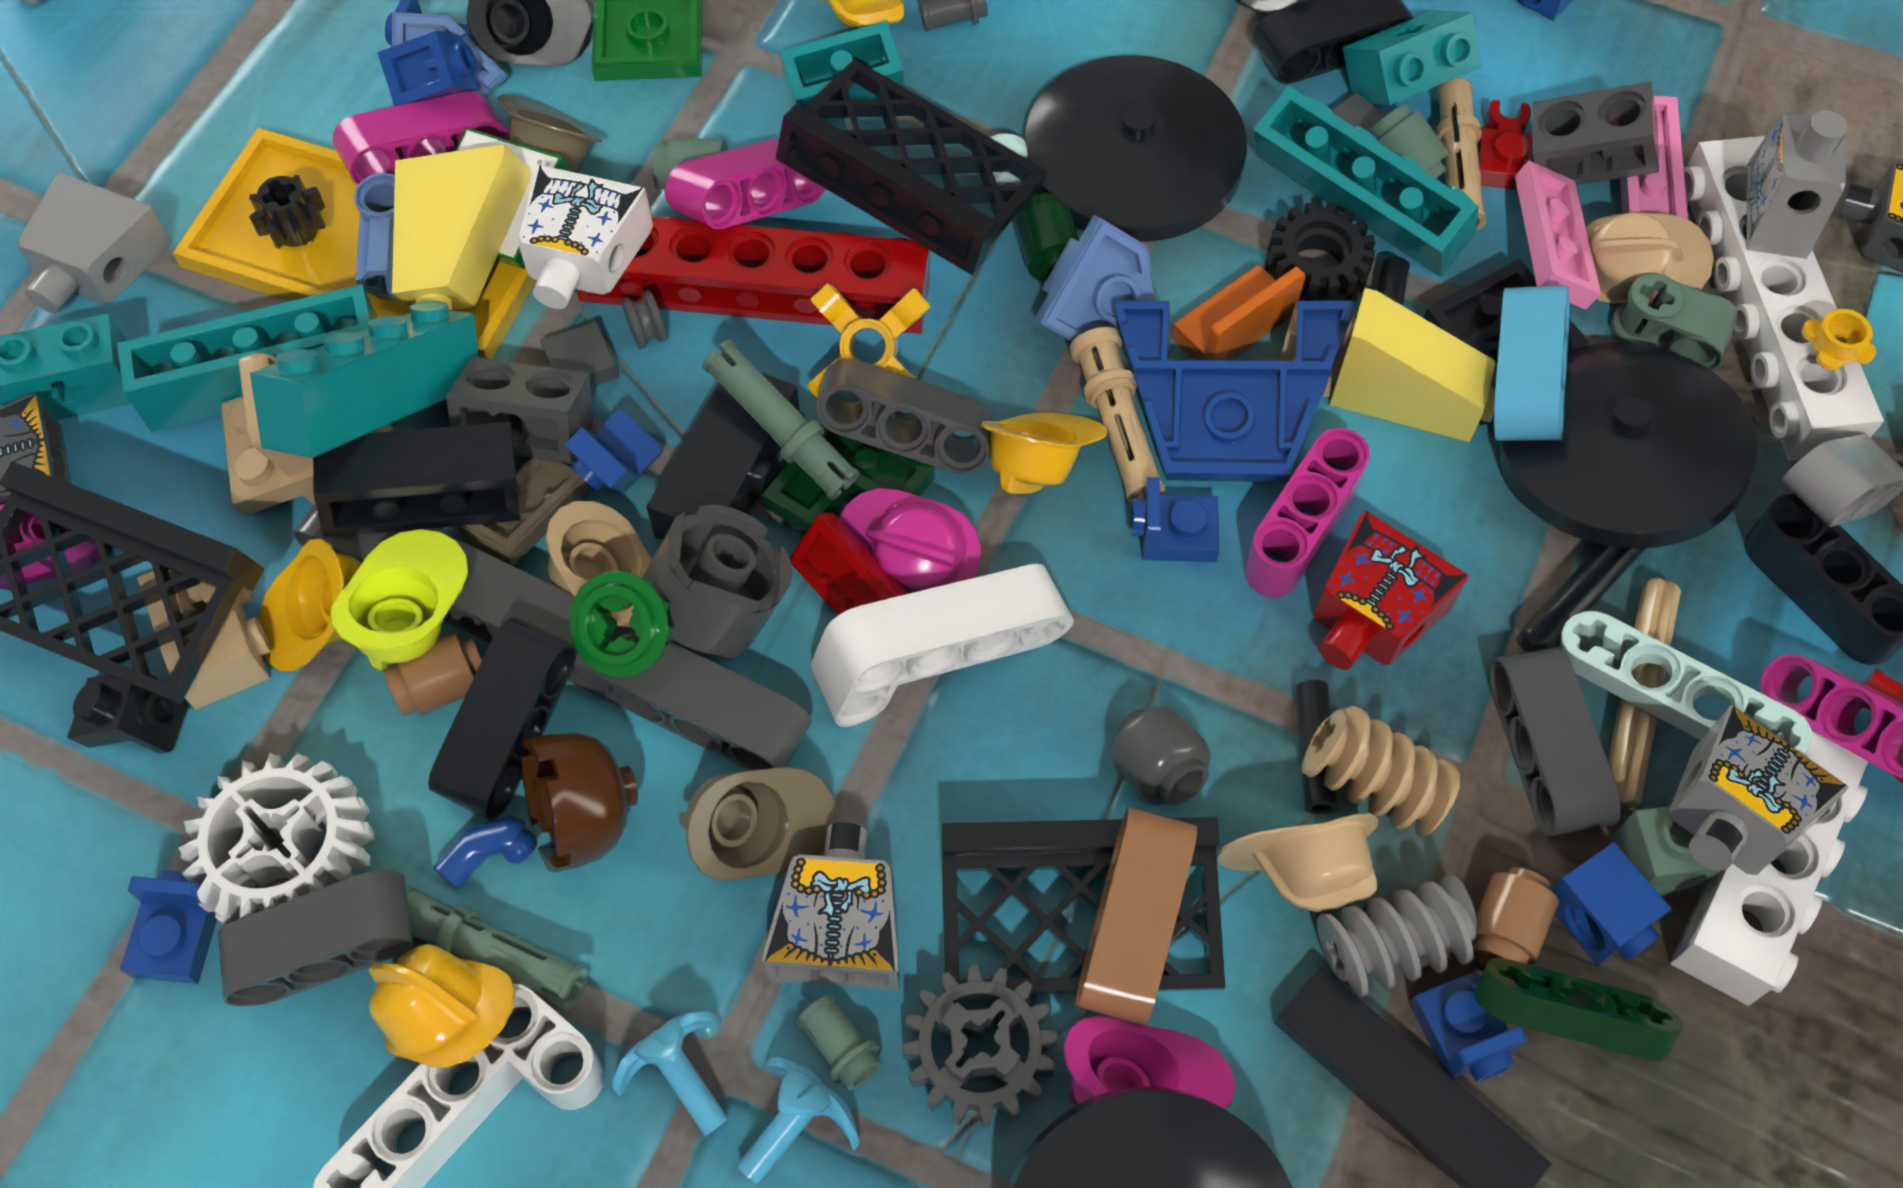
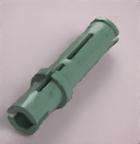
M731 339L719 344V348L723 352L719 354L716 349L712 350L704 360L702 368L709 372L782 447L780 455L789 464L796 462L827 494L826 496L831 501L838 498L842 494L840 489L843 487L847 490L858 478L860 472L853 468L822 436L824 428L816 420L808 422L738 350Z
M406 886L413 937L427 944L436 945L460 959L472 960L497 967L511 977L513 984H521L527 987L536 995L565 1011L574 1007L580 999L588 981L585 978L589 974L586 967L562 959L541 947L489 925L487 922L480 920L479 913L465 905L454 908L431 898L414 887Z

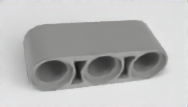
M1867 434L1821 443L1803 456L1785 474L1782 482L1828 527H1834L1868 517L1892 501L1903 491V468Z

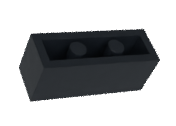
M762 373L800 412L797 386ZM720 383L717 384L646 506L655 538L663 540L677 516L685 512L684 517L696 514L699 507L704 505L726 506L751 516L750 510L757 497L765 492L777 476L778 460L781 456L780 451L782 447Z
M511 422L368 433L313 457V495L323 537L520 521Z

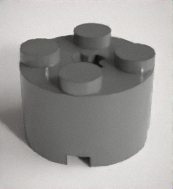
M713 504L699 507L696 514L684 517L685 512L675 518L642 579L654 581L653 588L660 598L670 603L667 610L668 626L674 632L667 641L675 640L693 650L715 654L722 659L732 660L742 655L744 650L756 640L781 601L792 580V566L789 555L781 545L776 552L773 546L764 538L768 529L757 519L730 507Z

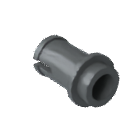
M918 0L925 32L970 20L972 25L978 24L979 18L988 16L986 0Z

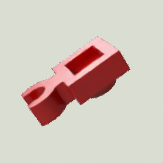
M1492 100L1484 120L1485 128L1481 129L1482 138L1477 143L1481 186L1517 190L1515 175L1529 160L1534 162L1533 134L1524 133L1531 117V108L1529 104L1522 103L1516 118H1507L1500 113V100Z

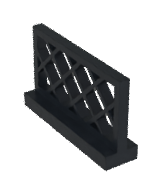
M855 59L805 108L795 104L783 116L776 153L777 161L972 276L984 263L988 248L1042 186L1048 172ZM856 83L875 94L877 100H851L848 90ZM895 116H912L923 122L925 128L899 129ZM856 117H883L886 129L860 130ZM821 118H844L847 130H840ZM944 144H961L971 150L973 156L948 157ZM931 145L935 158L909 159L905 146ZM892 146L896 159H890L871 147ZM993 172H1009L1024 182L1022 185L998 186ZM979 173L984 187L959 188L954 174ZM941 174L945 188H939L919 175ZM990 203L994 217L990 218L968 204Z
M12 461L0 481L1 486L11 491L0 511V577L7 574L13 600L0 605V631L181 705L241 588L253 592L265 568L235 547ZM26 514L40 519L46 541L17 553L13 537ZM58 527L66 529L68 532L60 535ZM90 539L94 540L101 563L72 575L65 550ZM113 548L124 553L115 557ZM51 556L58 581L28 593L21 568ZM145 561L151 563L158 585L127 597L120 572ZM168 570L180 574V576L171 579ZM106 578L113 604L83 615L76 590ZM201 583L215 588L204 612L183 620L176 594ZM62 596L69 622L44 633L39 632L33 608ZM162 600L170 626L139 638L132 612ZM18 615L20 623L12 621L8 618ZM118 618L126 645L100 656L96 655L88 630ZM74 637L76 646L64 641ZM175 641L180 658L167 683L151 677L144 653ZM130 659L133 669L123 666L120 663Z
M1218 817L1173 818L1197 825L1198 827L1196 845L1190 866H1201L1202 896L1186 913L1179 908L1178 922L1174 927L1172 939L1185 927L1206 946L1208 974L1181 975L1166 961L1163 970L1165 975H1162L1158 992L1225 989V973L1216 848L1220 845ZM1122 819L942 823L945 973L949 972L956 979L958 985L967 982V980H959L958 952L977 932H980L1007 958V961L1001 968L1007 969L1008 972L1015 966L1027 977V979H1007V988L1014 991L1019 985L1028 981L1032 984L1030 995L1077 994L1080 977L1071 976L1084 964L1088 947L1083 950L1054 921L1079 895L1098 911L1101 899L1087 886L1104 868H1109ZM1053 869L1073 888L1048 916L1019 890L1020 886L1035 870ZM1068 869H1091V870H1090L1089 873L1080 881V880H1079L1071 871H1069ZM1023 870L1013 882L1000 872ZM985 871L1004 891L978 918L957 898L956 872ZM1011 896L1040 923L1015 952L985 925ZM1202 906L1205 930L1192 919ZM957 911L971 924L969 929L959 939ZM1046 930L1076 957V960L1059 978H1041L1021 959ZM995 973L990 979H984L982 981L992 982Z

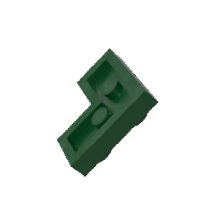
M820 424L824 428L822 436L853 468L860 472L855 482L847 490L842 487L840 489L842 494L831 501L826 496L827 494L796 462L788 463L762 494L764 508L807 532L819 513H834L849 493L857 497L859 494L870 490L885 488L900 490L921 497L935 479V467L835 434Z

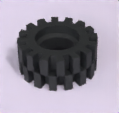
M1317 202L1307 203L1304 214L1296 206L1289 210L1287 218L1281 216L1276 222L1275 230H1272L1264 270L1275 280L1294 267H1298L1304 272L1306 276L1299 301H1353L1354 303L1357 300L1358 294H1362L1375 258L1376 250H1373L1375 239L1373 234L1366 235L1369 226L1363 219L1356 224L1352 223L1355 213L1346 208L1342 216L1334 214L1337 206L1335 204L1327 203L1325 211L1321 212L1318 211ZM1309 249L1322 250L1333 255L1341 264L1333 267L1315 266L1302 259L1298 253Z

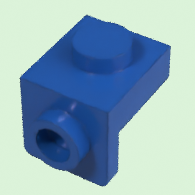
M621 409L616 410L595 433L581 427L564 445L578 458L571 467L590 486L600 491L606 484L610 489L623 494L663 453V447Z

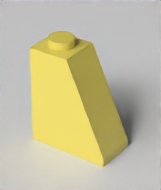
M505 144L395 160L392 294L409 306L424 301L445 302L448 304V310L476 306L530 182V168Z
M1365 288L1347 341L1329 405L1470 443L1480 420L1490 423L1494 415L1496 386H1492L1491 382L1496 361L1382 293Z

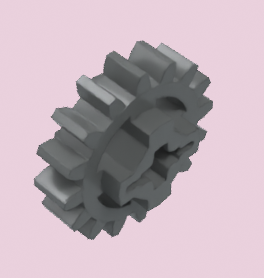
M970 965L967 982L958 985L956 979L949 972L942 974L943 994L937 997L934 993L923 989L919 993V1003L926 1012V1015H907L905 1020V1029L919 1036V1040L910 1041L902 1045L903 1059L920 1061L921 1063L909 1075V1082L912 1088L930 1084L933 1089L928 1096L927 1107L934 1111L945 1101L953 1104V1123L958 1125L962 1123L968 1110L978 1111L979 1120L983 1128L991 1126L993 1109L1002 1107L1005 1114L1012 1121L1019 1118L1020 1107L1017 1097L1022 1094L1027 1099L1038 1102L1042 1097L1043 1090L1034 1079V1076H1053L1056 1062L1041 1054V1051L1056 1047L1058 1043V1032L1040 1030L1039 1027L1049 1017L1050 1007L1046 1003L1030 1008L1027 1002L1031 994L1032 984L1026 981L1014 991L1007 988V969L1001 967L995 973L992 982L982 981L977 965ZM978 1000L993 1002L989 1009L966 1010L960 1005L965 1002ZM1018 1022H1020L1024 1029L1028 1043L1026 1063L1020 1060V1055L1011 1048L1010 1034ZM997 1026L992 1045L994 1056L990 1057L987 1053L980 1052L974 1059L969 1058L964 1064L968 1044L966 1036L969 1034L971 1037L979 1040L986 1033L990 1034ZM935 1029L941 1032V1036L950 1043L951 1055L946 1059L941 1070L938 1069L934 1061L931 1048ZM993 1080L1001 1087L990 1092H971L965 1090L970 1082Z

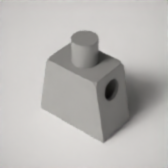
M59 172L54 177L18 239V249L37 274V277L25 290V294L38 307L54 314L58 313L73 293L102 304L113 302L169 248L172 241L152 206Z

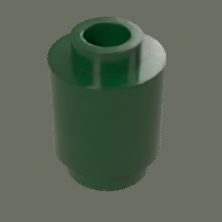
M1042 193L1032 196L1020 210L1015 221V229L1029 274L1035 279L1046 281L1070 238L1079 241L1068 206L1062 203L1056 195Z

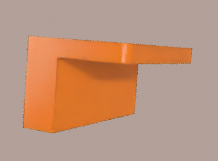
M1258 264L1175 322L1172 327L1171 338L1194 360H1232L1292 317L1295 303L1300 298L1306 274L1298 267H1294L1275 280Z

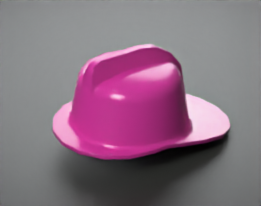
M877 488L859 494L845 506L839 517V520L878 560L881 568L909 594L974 578L979 569L981 545L976 529L964 514L946 504L900 490Z
M1104 1016L1082 1019L1068 1031L1063 1049L1066 1065L1073 1075L1069 1087V1101L1074 1105H1078L1106 1092L1142 1086L1182 1090L1201 1096L1224 1109L1232 1102L1236 1083L1231 1066L1218 1050L1200 1038L1174 1030L1142 1026Z

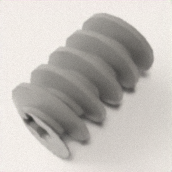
M1445 875L1439 882V885L1435 882L1427 881L1420 883L1414 889V893L1402 889L1394 891L1389 897L1388 902L1383 898L1377 897L1368 899L1363 905V910L1357 906H1345L1338 912L1337 919L1331 914L1325 913L1320 914L1317 919V933L1327 963L1341 981H1347L1356 996L1360 998L1367 996L1369 993L1367 977L1369 973L1373 972L1380 985L1387 990L1395 985L1394 965L1398 964L1409 980L1416 981L1421 977L1420 957L1424 956L1433 971L1437 973L1444 972L1447 968L1445 949L1450 948L1457 961L1463 965L1469 964L1473 960L1472 941L1476 938V913L1463 882L1455 875Z

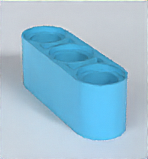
M1568 285L1504 288L1494 401L1496 441L1562 440L1570 307Z

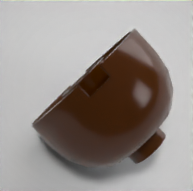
M561 733L524 739L523 746L532 754L521 757L525 800L531 826L539 823L542 832H548L552 846L538 848L548 871L553 873L564 871L601 859L617 845L627 826V807L637 805L638 802L636 781L629 766L618 767L610 749L596 738L578 733Z

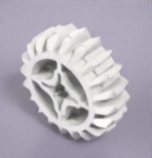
M298 752L288 764L285 763L281 756L269 753L262 770H258L253 763L242 760V777L234 782L230 778L217 775L218 788L221 792L214 799L197 796L198 807L205 814L203 818L183 821L186 827L185 831L194 840L178 848L181 852V858L189 865L182 873L188 882L201 885L197 891L198 898L202 902L199 905L205 911L215 912V918L223 925H226L232 921L354 876L351 873L352 869L371 866V857L362 846L375 839L374 830L368 822H365L370 816L369 807L361 797H356L357 788L348 777L338 776L334 767L323 760L314 766L307 756H303ZM283 803H287L286 805H284V806H282V807H280V808L269 809V808L274 807V806H276V805H280V804H283ZM267 830H271L279 840L284 839L282 844L290 851V858H285L277 848H272L274 843L266 836ZM243 831L240 841L235 845L240 833ZM325 837L319 853L312 861L314 848ZM276 879H291L282 884L264 888L267 884Z

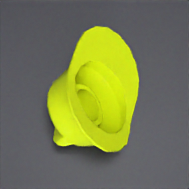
M424 529L400 532L382 541L367 555L347 586L336 598L331 607L332 626L343 640L358 647L363 654L368 656L372 667L377 670L383 671L389 664L409 662L422 657L435 645L441 631L443 619L463 589L468 576L466 554L457 541L447 535Z

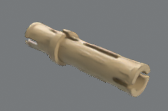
M1454 78L1440 84L1436 89L1440 110V123L1436 127V135L1450 153L1444 158L1445 168L1447 169L1445 171L1446 186L1460 189L1478 205L1477 231H1479L1486 224L1477 143L1482 138L1481 123L1474 117L1471 82L1464 78ZM1457 124H1458V126H1459L1460 140H1459V138H1458V128H1457ZM1462 169H1463V175H1464V185H1465L1464 188H1463Z

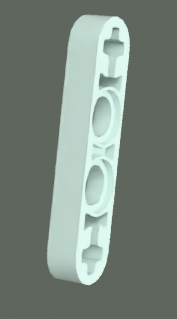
M1584 611L1573 615L1565 623L1561 634L1560 648L1568 655L1575 674L1699 740L1704 737L1717 721H1711L1700 716L1694 709L1693 702L1704 695L1722 697L1730 705L1732 704L1743 713L1754 716L1753 720L1773 734H1776L1777 731L1786 734L1789 737L1788 744L1807 756L1813 739L1812 730L1806 719L1795 710L1607 614L1598 611ZM1594 636L1603 639L1602 647L1594 646L1589 652L1579 649L1580 640L1588 642ZM1627 650L1621 661L1620 669L1612 668L1614 658L1619 660L1621 651ZM1654 663L1667 670L1670 675V681L1661 687L1649 688L1635 681L1631 672L1638 665Z

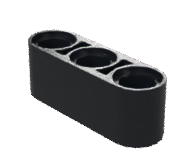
M1309 0L1269 14L1255 28L1253 42L1281 83L1291 84L1346 67L1342 47L1414 17L1402 0Z
M1784 494L1777 497L1746 535L1744 545L1749 558L1849 657L1866 665H1879L1888 661L1903 646V585L1840 525L1828 527L1796 494Z
M517 617L510 618L504 622L490 642L433 764L428 781L429 790L489 821L500 816L510 804L522 780L521 757L532 755L523 746L524 739L543 735L573 670L577 655L576 647Z

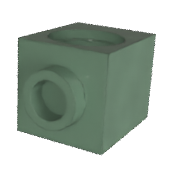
M1671 806L1634 811L1609 839L1610 844L1615 842L1663 899L1694 895L1720 872L1701 866L1691 856L1689 843L1694 835L1673 821L1669 812Z

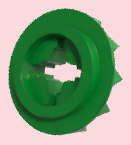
M631 570L610 571L591 578L580 588L570 609L569 627L576 650L590 667L611 677H631L645 672V670L665 656L663 649L667 639L674 630L668 626L667 610L670 603L660 598L653 588L654 581L642 579L632 574ZM634 606L631 611L633 615L630 618L629 624L636 631L635 635L629 633L611 641L615 636L614 630L617 626V621L611 616V611L617 613Z

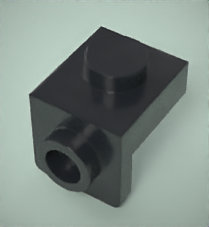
M107 674L87 679L86 684L74 700L73 713L75 716L67 738L88 748L132 741L158 754L168 753L174 748L188 701L184 698L180 705Z

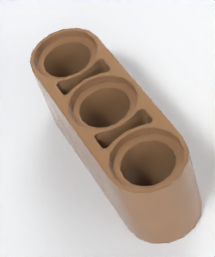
M1130 806L1127 807L1118 832L1076 994V1007L1138 1025H1147L1156 1001L1197 839V825Z

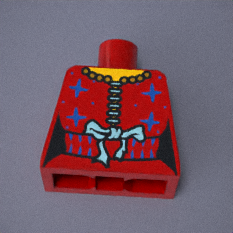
M1365 510L1354 527L1322 592L1314 613L1317 622L1330 630L1318 646L1320 654L1328 663L1342 670L1351 669L1363 652L1381 664H1392L1451 610L1469 575Z

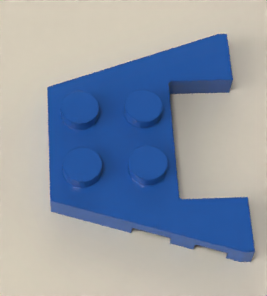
M1115 301L1117 322L1137 381L1166 480L1288 482L1296 468L1351 323L1353 301L1297 302L1296 360L1294 361L1168 360L1170 302Z

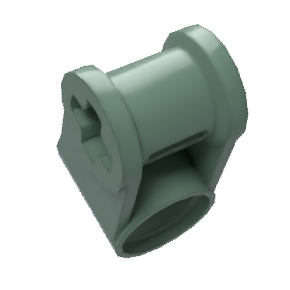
M1649 273L1636 278L1628 290V303L1619 306L1611 317L1610 329L1612 335L1619 343L1642 344L1672 351L1696 361L1713 372L1722 366L1738 312L1731 301L1722 296L1707 294L1678 283L1662 274ZM1657 290V295L1651 304L1648 305V297L1652 291ZM1642 319H1645L1642 331L1635 333Z

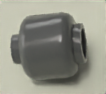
M1162 706L1152 707L1148 710H1136L1123 719L1117 729V737L1112 745L1111 760L1117 772L1141 800L1152 805L1169 804L1174 806L1189 801L1204 787L1208 780L1211 752L1204 738L1180 712L1171 707Z

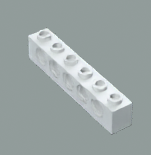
M1765 136L1699 142L1687 166L1684 167L1686 200L1689 203L1696 225L1701 228L1711 243L1714 256L1715 285L1720 292H1723L1725 299L1731 301L1737 309L1738 317L1733 332L1739 340H1742L1751 364L1750 373L1752 381L1757 388L1761 389L1770 413L1771 431L1776 438L1780 439L1788 461L1800 460L1808 452L1825 441L1867 434L1871 438L1884 422V419L1861 364L1851 362L1843 364L1836 371L1826 370L1817 363V355L1812 342L1802 336V327L1806 321L1812 318L1822 321L1829 312L1837 309L1813 250L1807 259L1747 250V163ZM1788 204L1789 207L1794 209V204Z

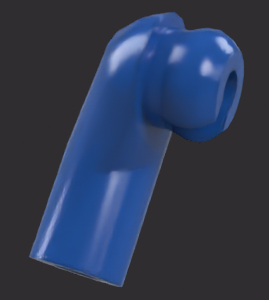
M514 816L473 825L434 865L433 870L448 884L458 890L487 857L501 853L510 863H522L536 848L537 838L531 831L524 828L526 824L524 820Z

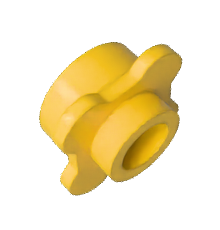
M1836 309L1829 312L1822 321L1812 318L1806 321L1802 327V336L1806 340L1811 341L1814 346L1817 363L1826 370L1836 371L1843 364L1851 362L1868 364L1876 356V347L1870 343L1873 337L1872 326L1863 315L1856 311Z

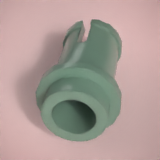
M832 994L825 995L814 1001L799 1015V1020L796 1021V1024L802 1031L804 1030L832 1068L829 1077L833 1083H843L848 1090H853L867 1082L881 1068L882 1062L876 1055L879 1051V1046L873 1040H864L838 1006L837 1000Z

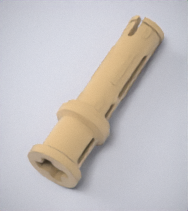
M1097 327L1078 335L1071 342L1069 349L1072 359L1081 365L1086 380V385L1083 389L1086 401L1093 408L1099 409L1103 424L1107 428L1110 447L1126 489V497L1129 503L1132 504V499H1143L1147 477H1160L1133 400L1137 381L1134 373L1126 370L1120 353L1123 345L1120 332L1112 327ZM1097 347V351H1093L1092 348ZM1124 429H1125V431H1126V434H1127L1129 443H1128V441H1127V438H1126ZM1160 479V494L1163 495L1165 486Z

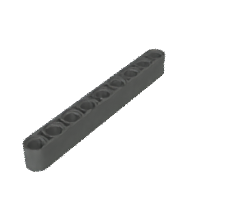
M315 504L294 530L293 535L302 546L311 539H323L332 546L336 553L350 555L363 563L367 555L379 543L400 532L406 531L324 538ZM435 528L424 529V530H430V531L441 532V531H439V530H437V529H435ZM443 533L457 541L466 554L468 576L463 589L443 620L490 643L504 622L510 618L517 617L573 644L569 627L570 609L574 600L572 594ZM616 626L614 630L615 636L611 641L629 633L635 635L636 631L632 627ZM666 641L663 649L665 656L655 662L645 672L622 678L607 676L596 671L582 659L576 650L575 664L568 679L569 682L747 770L786 767L812 723L810 715L790 699L670 641Z

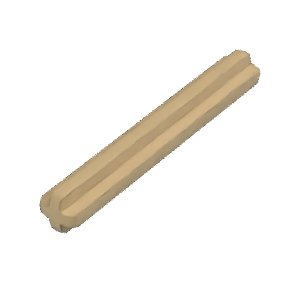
M1661 578L1649 579L1647 585L1641 590L1634 625L1635 629L1670 647L1681 590L1677 583L1664 581ZM1644 663L1635 667L1631 674L1639 684L1649 688H1658L1664 685L1666 669L1654 663ZM1620 698L1608 763L1619 791L1621 811L1632 812L1642 801L1657 717Z

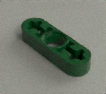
M1493 958L1488 961L1474 991L1476 1002L1486 1012L1506 1023L1651 1061H1664L1668 1058L1683 1028L1681 1019L1674 1011L1648 996L1505 958Z

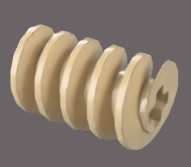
M1356 706L1338 709L1322 722L1311 740L1301 765L1302 773L1311 778L1319 774L1327 765L1323 778L1325 787L1335 791L1342 787L1349 779L1345 791L1347 800L1358 804L1364 801L1370 794L1367 804L1369 813L1380 817L1391 809L1389 816L1390 825L1400 831L1409 827L1416 820V833L1422 837H1426L1434 831L1444 820L1454 804L1460 788V774L1456 765L1444 759H1436L1433 751L1420 745L1414 746L1411 738L1399 732L1392 733L1388 724L1378 719L1370 720L1368 713Z

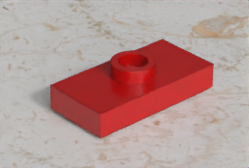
M833 512L819 513L789 557L791 565L837 615L860 605L909 594L881 568L878 560Z

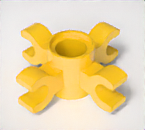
M829 283L810 299L818 310L842 334L839 344L841 355L830 365L837 360L846 358L860 360L854 352L853 344L855 337L860 331L872 328L883 336L886 345L883 357L873 365L916 379L897 359L896 355L898 352L897 338L932 307L917 289L913 288L880 320L862 319L841 293ZM829 366L806 385L816 398H818L824 374Z

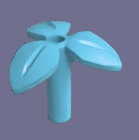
M712 1011L688 1012L669 1020L647 1038L639 1041L620 1061L612 1081L613 1091L621 1098L634 1074L646 1064L656 1065L703 1135L707 1136L729 1118L681 1047L683 1038L687 1034L697 1030L721 1026L718 1016Z
M784 1057L769 1058L765 1065V1070L785 1076L780 1084L778 1093V1110L780 1112L737 1163L738 1169L748 1179L759 1184L813 1117L820 1115L828 1116L834 1120L848 1138L852 1151L856 1150L860 1145L856 1122L850 1108L840 1095L834 1090L826 1088L822 1083V1079L807 1066Z

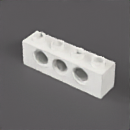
M1812 731L1813 739L1806 757L1848 785V789L1803 835L1776 858L1784 866L1786 874L1775 869L1771 863L1758 875L1746 874L1734 864H1731L1729 868L1720 871L1705 884L1670 961L1672 966L1747 1006L1771 990L1776 993L1781 992L1790 981L1798 963V956L1791 953L1790 950L1797 933L1804 934L1819 913L1822 898L1814 895L1821 877H1828L1838 864L1845 848V842L1837 839L1843 822L1848 823L1855 817L1868 791L1867 787L1859 784L1868 761ZM1779 732L1776 735L1788 743L1789 737L1786 734ZM1742 910H1746L1757 917L1762 925L1763 932L1754 929L1747 923Z

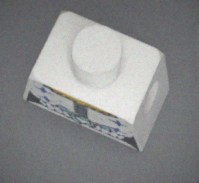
M537 165L518 236V245L528 275L537 280L533 289V295L540 303L553 309H564L567 307L574 289L600 295L612 291L653 228L645 188Z

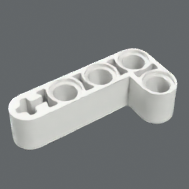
M1038 563L1029 564L851 608L834 618L826 627L810 663V670L835 723L840 727H850L870 720L883 711L898 685L1042 647L1063 636L1073 626L1074 619L1045 566Z
M513 984L516 992L514 1007L510 1015L519 1011L531 1012V1020L527 1029L519 1036L513 1038H501L499 1033L485 1049L468 1061L448 1068L430 1067L420 1064L323 1166L315 1178L313 1188H352L356 1184L360 1185V1188H423L522 1078L551 1104L560 1109L576 1110L586 1107L595 1100L603 1088L605 1078L603 1063L586 1038L532 990L521 984ZM570 1055L583 1057L582 1070L574 1080L562 1085L551 1083L552 1069L558 1061ZM470 1065L479 1066L478 1080L473 1088L460 1095H450L449 1086L455 1073L463 1067ZM425 1122V1136L420 1145L410 1152L398 1153L396 1145L402 1130L411 1123ZM378 1157L395 1169L389 1177L384 1175L385 1172L373 1165Z

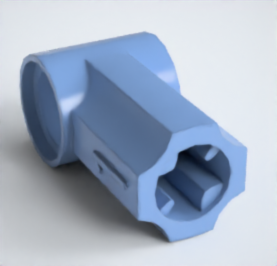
M378 173L368 176L359 183L354 193L355 205L360 214L355 281L357 285L363 284L366 293L375 295L379 299L398 298L392 294L395 175L389 173Z

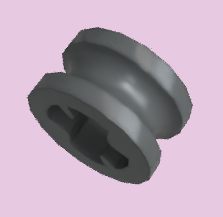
M650 290L643 291L642 297L637 301H632L629 297L621 299L627 323L639 350L645 348L647 341L651 338H656L659 342L667 340L661 314Z

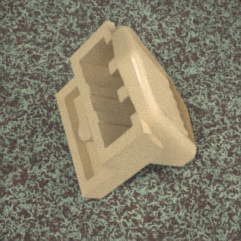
M253 353L239 359L243 396L221 403L232 505L245 516L303 496L311 504L315 505L313 495V458L263 449L261 447L250 372L277 363L276 357L264 353ZM388 424L370 433L395 430L391 424Z

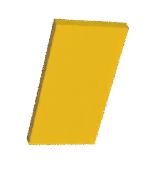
M258 127L172 254L181 268L286 301L298 300L356 286L360 214L355 205L354 193L358 185L353 182L336 150ZM295 175H299L305 189L317 187L326 206L320 211L326 227L325 229H318L315 237L305 246L289 247L283 245L279 249L275 247L269 234L258 236L249 218L255 212L249 196L250 194H257L261 184L269 178L276 176L293 178ZM495 260L476 306L453 310L474 314L479 357L489 359L494 357L537 280L528 275L526 267L522 269ZM367 293L378 318L386 316L400 317L410 313V306L399 298L379 299L375 295Z

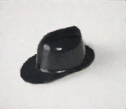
M468 0L466 17L470 33L479 48L492 59L519 65L549 67L566 65L582 56L591 42L593 21L590 8L585 0Z

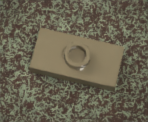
M531 458L516 472L521 520L459 526L462 541L513 566L547 533L548 522L560 507L580 501L590 491V485L568 464Z

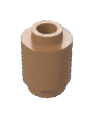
M455 631L438 638L435 645L422 657L409 662L394 663L383 671L393 698L403 716L415 711H419L423 716L464 699L483 657L474 638L462 643Z
M1520 867L1511 868L1509 873L1498 872L1492 875L1476 914V938L1472 941L1473 959L1484 967L1493 958H1505L1528 965L1536 963L1559 905V899L1549 890L1550 882L1536 872Z

